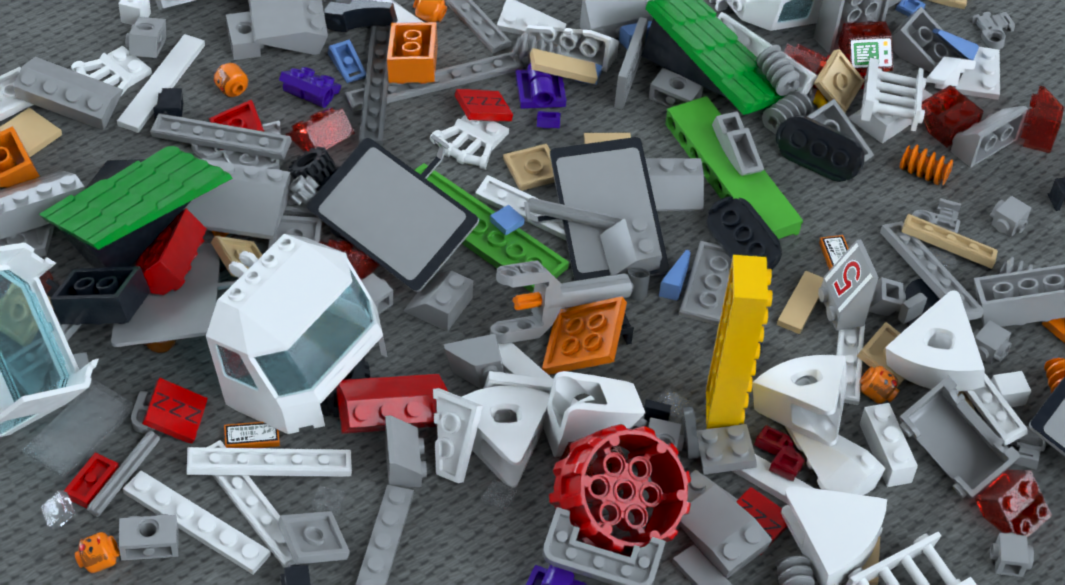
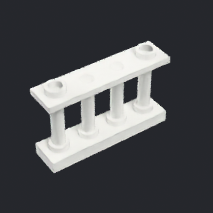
M870 58L865 75L860 120L870 122L872 113L880 112L912 119L911 131H916L918 123L922 124L925 110L921 109L922 91L925 89L927 78H923L924 69L919 68L916 78L883 72L882 69L878 68L879 60ZM881 80H882V81L891 82V83H896V84L911 86V87H914V88H909V87H905V86H900V85L885 83V82H881ZM880 91H884V92H888V93H893V94H898V95H903V96H908V97H912L913 99H911V98H906V97H901V96H896V95H892V94H887V93H882V92H880ZM879 101H880V102L889 103V104H894V105H899V106H904V107L912 108V110H911V109H906V108L897 107V106L882 104V103H879Z
M939 531L930 536L927 533L923 534L913 542V545L865 570L862 568L854 570L848 575L849 580L846 585H870L868 583L870 580L881 576L886 585H900L890 570L902 564L916 585H930L912 560V558L924 553L946 585L977 584L971 577L961 582L960 579L956 580L934 549L935 544L941 537Z

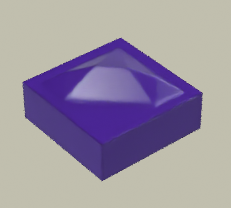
M539 111L537 114V127L560 129L561 113Z

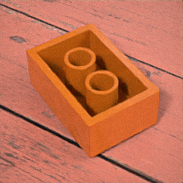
M436 22L391 23L387 54L389 83L419 82L426 84L435 82L438 49Z

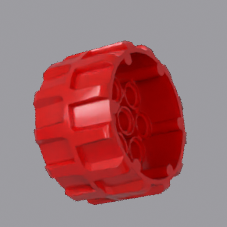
M618 424L594 432L571 443L569 455L565 459L556 462L553 468L556 478L554 492L549 494V503L555 506V509L559 507L570 511L569 519L571 524L580 528L576 541L631 557L634 545L640 548L645 547L650 543L652 537L666 542L672 541L676 537L678 531L675 528L682 516L689 514L691 503L687 502L688 483L691 482L689 471H684L677 456L679 451L673 443L666 444L656 437L655 431L652 428L642 426L629 429L622 424ZM620 446L628 450V459L625 460L619 453H611L610 448ZM594 453H596L598 458L593 462V472L595 475L585 476L588 464ZM607 460L612 463V472H609L606 468ZM633 464L636 465L638 469L637 476H635L632 472ZM592 482L598 487L596 495L591 490ZM618 485L623 489L624 494L622 498L617 494ZM643 490L648 492L649 498L647 502L643 498ZM587 502H592L593 504L590 510L588 508ZM603 508H606L609 513L607 521L602 516ZM646 508H653L650 521L646 528L643 529L648 521ZM629 511L634 515L633 524L628 520ZM616 524L620 530L629 531L630 536H625L621 540L610 535L612 533V526Z

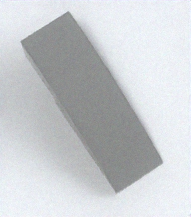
M738 111L716 116L712 123L713 129L722 149L737 172L744 176L764 171L749 128H744Z

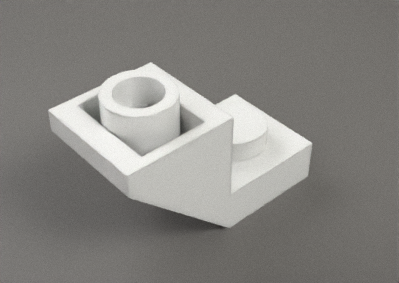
M944 56L929 74L926 82L935 83V88L948 90L949 86H958L960 73H965V69L974 70L976 61Z

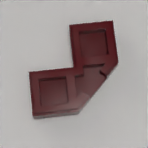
M765 425L757 436L754 446L776 455L769 471L794 481L802 469L804 459L800 453H796L793 448V441L788 435Z

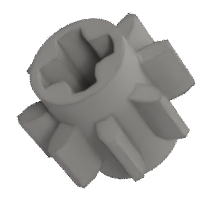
M300 175L289 185V189L292 191L289 196L298 205L302 202L308 205L311 199L318 193L316 188L319 185L309 175L306 178Z

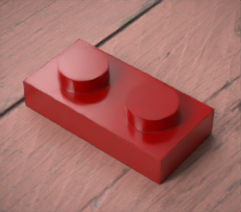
M95 452L63 491L64 498L87 509L91 501L119 468L118 463Z

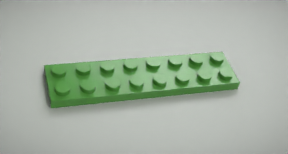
M423 163L415 171L421 175L428 165ZM435 170L427 178L428 181L479 218L478 225L461 244L494 267L498 268L503 265L538 260L556 279L568 269L569 262L520 228L504 235L490 222V215L495 213L494 210ZM535 284L523 287L533 293Z

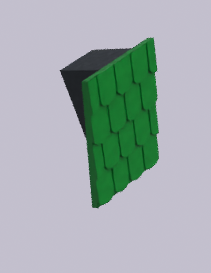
M703 0L647 1L645 9L653 17L641 55L642 57L728 98L743 115L772 106L787 96H780L776 93L771 82L767 80L766 75L759 68L756 61L757 57L737 40L738 36L716 17L717 13Z
M168 146L142 162L136 161L109 179L96 182L75 196L69 195L39 215L45 221L56 226L88 263L95 268L130 267L193 199L233 178L228 172L218 166L209 164L206 160L198 159L191 153H185L178 147Z

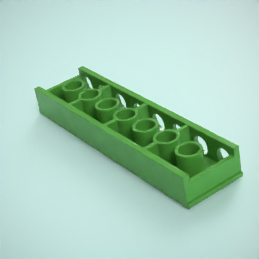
M707 96L667 109L665 125L690 158H697L695 155L697 152L698 158H701L704 177L721 199L731 196L733 199H739L740 197L747 200L778 239L792 234L795 236L799 234L803 219L765 170L741 176L731 164L712 126L716 116L721 115V113ZM683 134L686 137L687 144L684 141ZM706 164H707V166H708V168H709L710 175H709V173H708V171H707Z

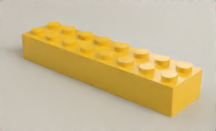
M733 255L706 386V429L744 424V408H748L749 393L747 392L752 391V376L756 374V360L754 359H759L760 343L758 342H763L764 326L762 324L767 325L768 308L766 307H771L773 293L772 290H768V285L770 286L772 270L767 269L766 257Z

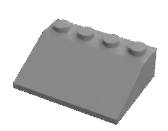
M248 0L254 43L312 55L320 54L328 37L322 0Z
M822 0L814 39L828 54H831L834 50H841L851 46V41L866 40L881 34L890 0Z
M203 158L209 164L218 166L228 172L233 179L193 199L185 208L207 230L273 240L290 197V172L252 165L233 164L231 162L212 161Z
M60 170L1 189L0 240L49 224L39 214L69 195L75 196L85 190V186L76 174Z

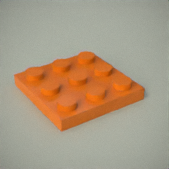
M623 296L561 309L552 326L542 370L551 375L562 371H571L614 362L627 305Z

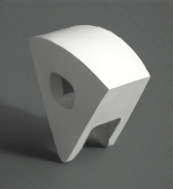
M957 291L948 292L886 347L887 366L898 375L919 386L933 389L949 375L957 384L955 387L957 391H968L985 387V369L964 305Z
M813 355L795 358L769 369L752 382L754 410L827 446L836 444L847 387L845 356Z
M562 371L554 376L543 429L554 457L568 456L571 443L577 439L618 424L630 428L645 414V410L633 383L595 375ZM584 393L590 395L576 403L571 404L572 399L577 395Z
M510 385L488 387L462 396L465 399L483 405L472 451L507 487L515 488L543 431L550 394L529 387Z
M789 486L785 492L789 505L782 508L781 515L803 556L810 559V568L820 585L843 584L849 580L848 575L854 570L862 568L872 554L885 516L887 499L831 490Z

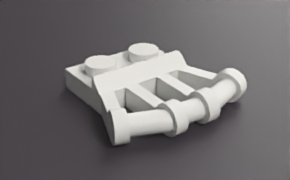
M124 46L108 54L103 53L100 59L86 63L76 61L71 66L72 71L96 80H100L111 73L113 76L103 82L113 86L121 82L118 88L123 89L121 96L130 86L152 74L151 68L136 56H129V50ZM99 69L90 75L86 74L87 71Z
M465 114L461 119H457L454 126L443 131H434L430 135V141L439 146L431 138L434 134L449 145V148L445 150V156L456 158L457 162L462 165L464 163L476 165L480 169L486 170L491 151L509 134V128L495 121L469 120ZM456 134H460L452 143H448L445 140ZM467 139L474 141L466 150L461 151L458 149ZM481 146L485 147L481 157L473 155Z

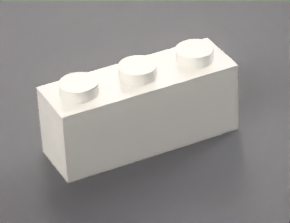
M885 403L865 407L860 427L873 456L886 468L882 474L886 486L891 487L912 483L918 465L890 404Z

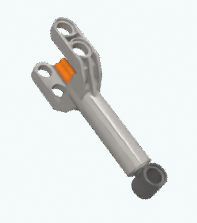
M538 260L500 266L497 268L496 274L498 283L512 288L535 284L533 293L513 297L515 310L532 308L533 316L497 321L491 326L490 334H496L499 344L537 339L553 325L561 308L579 306L621 296L633 300H643L647 297L650 272L643 268H631L628 270V275L624 273L560 283Z

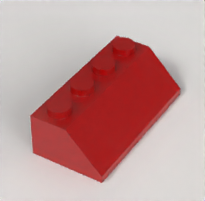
M187 208L142 253L135 265L141 267L152 294L165 295L172 289L177 291L185 283V275L192 268L191 262L198 255L197 249L204 242L203 236L207 228Z
M439 374L342 380L336 386L342 434L385 431V416H393L417 428L437 427V424L434 423V413H437V401L433 399V389L440 388L447 392L449 391Z

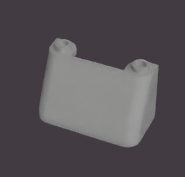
M948 375L899 417L901 421L899 426L906 436H913L955 483L952 486L962 498L967 496L972 499L1012 466L1021 455L1013 446L1010 448L1006 445L1002 446L1005 442L1002 437L999 438L964 400L965 396L962 393L957 396L959 394L955 388L957 384Z
M559 507L556 508L543 548V556L548 564L612 585L653 584L666 541L652 537L650 543L645 547L640 548L634 545L630 558L576 541L580 528L571 524L569 519L570 511Z

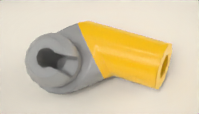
M811 88L807 94L811 103L815 104L818 109L828 103L820 90Z

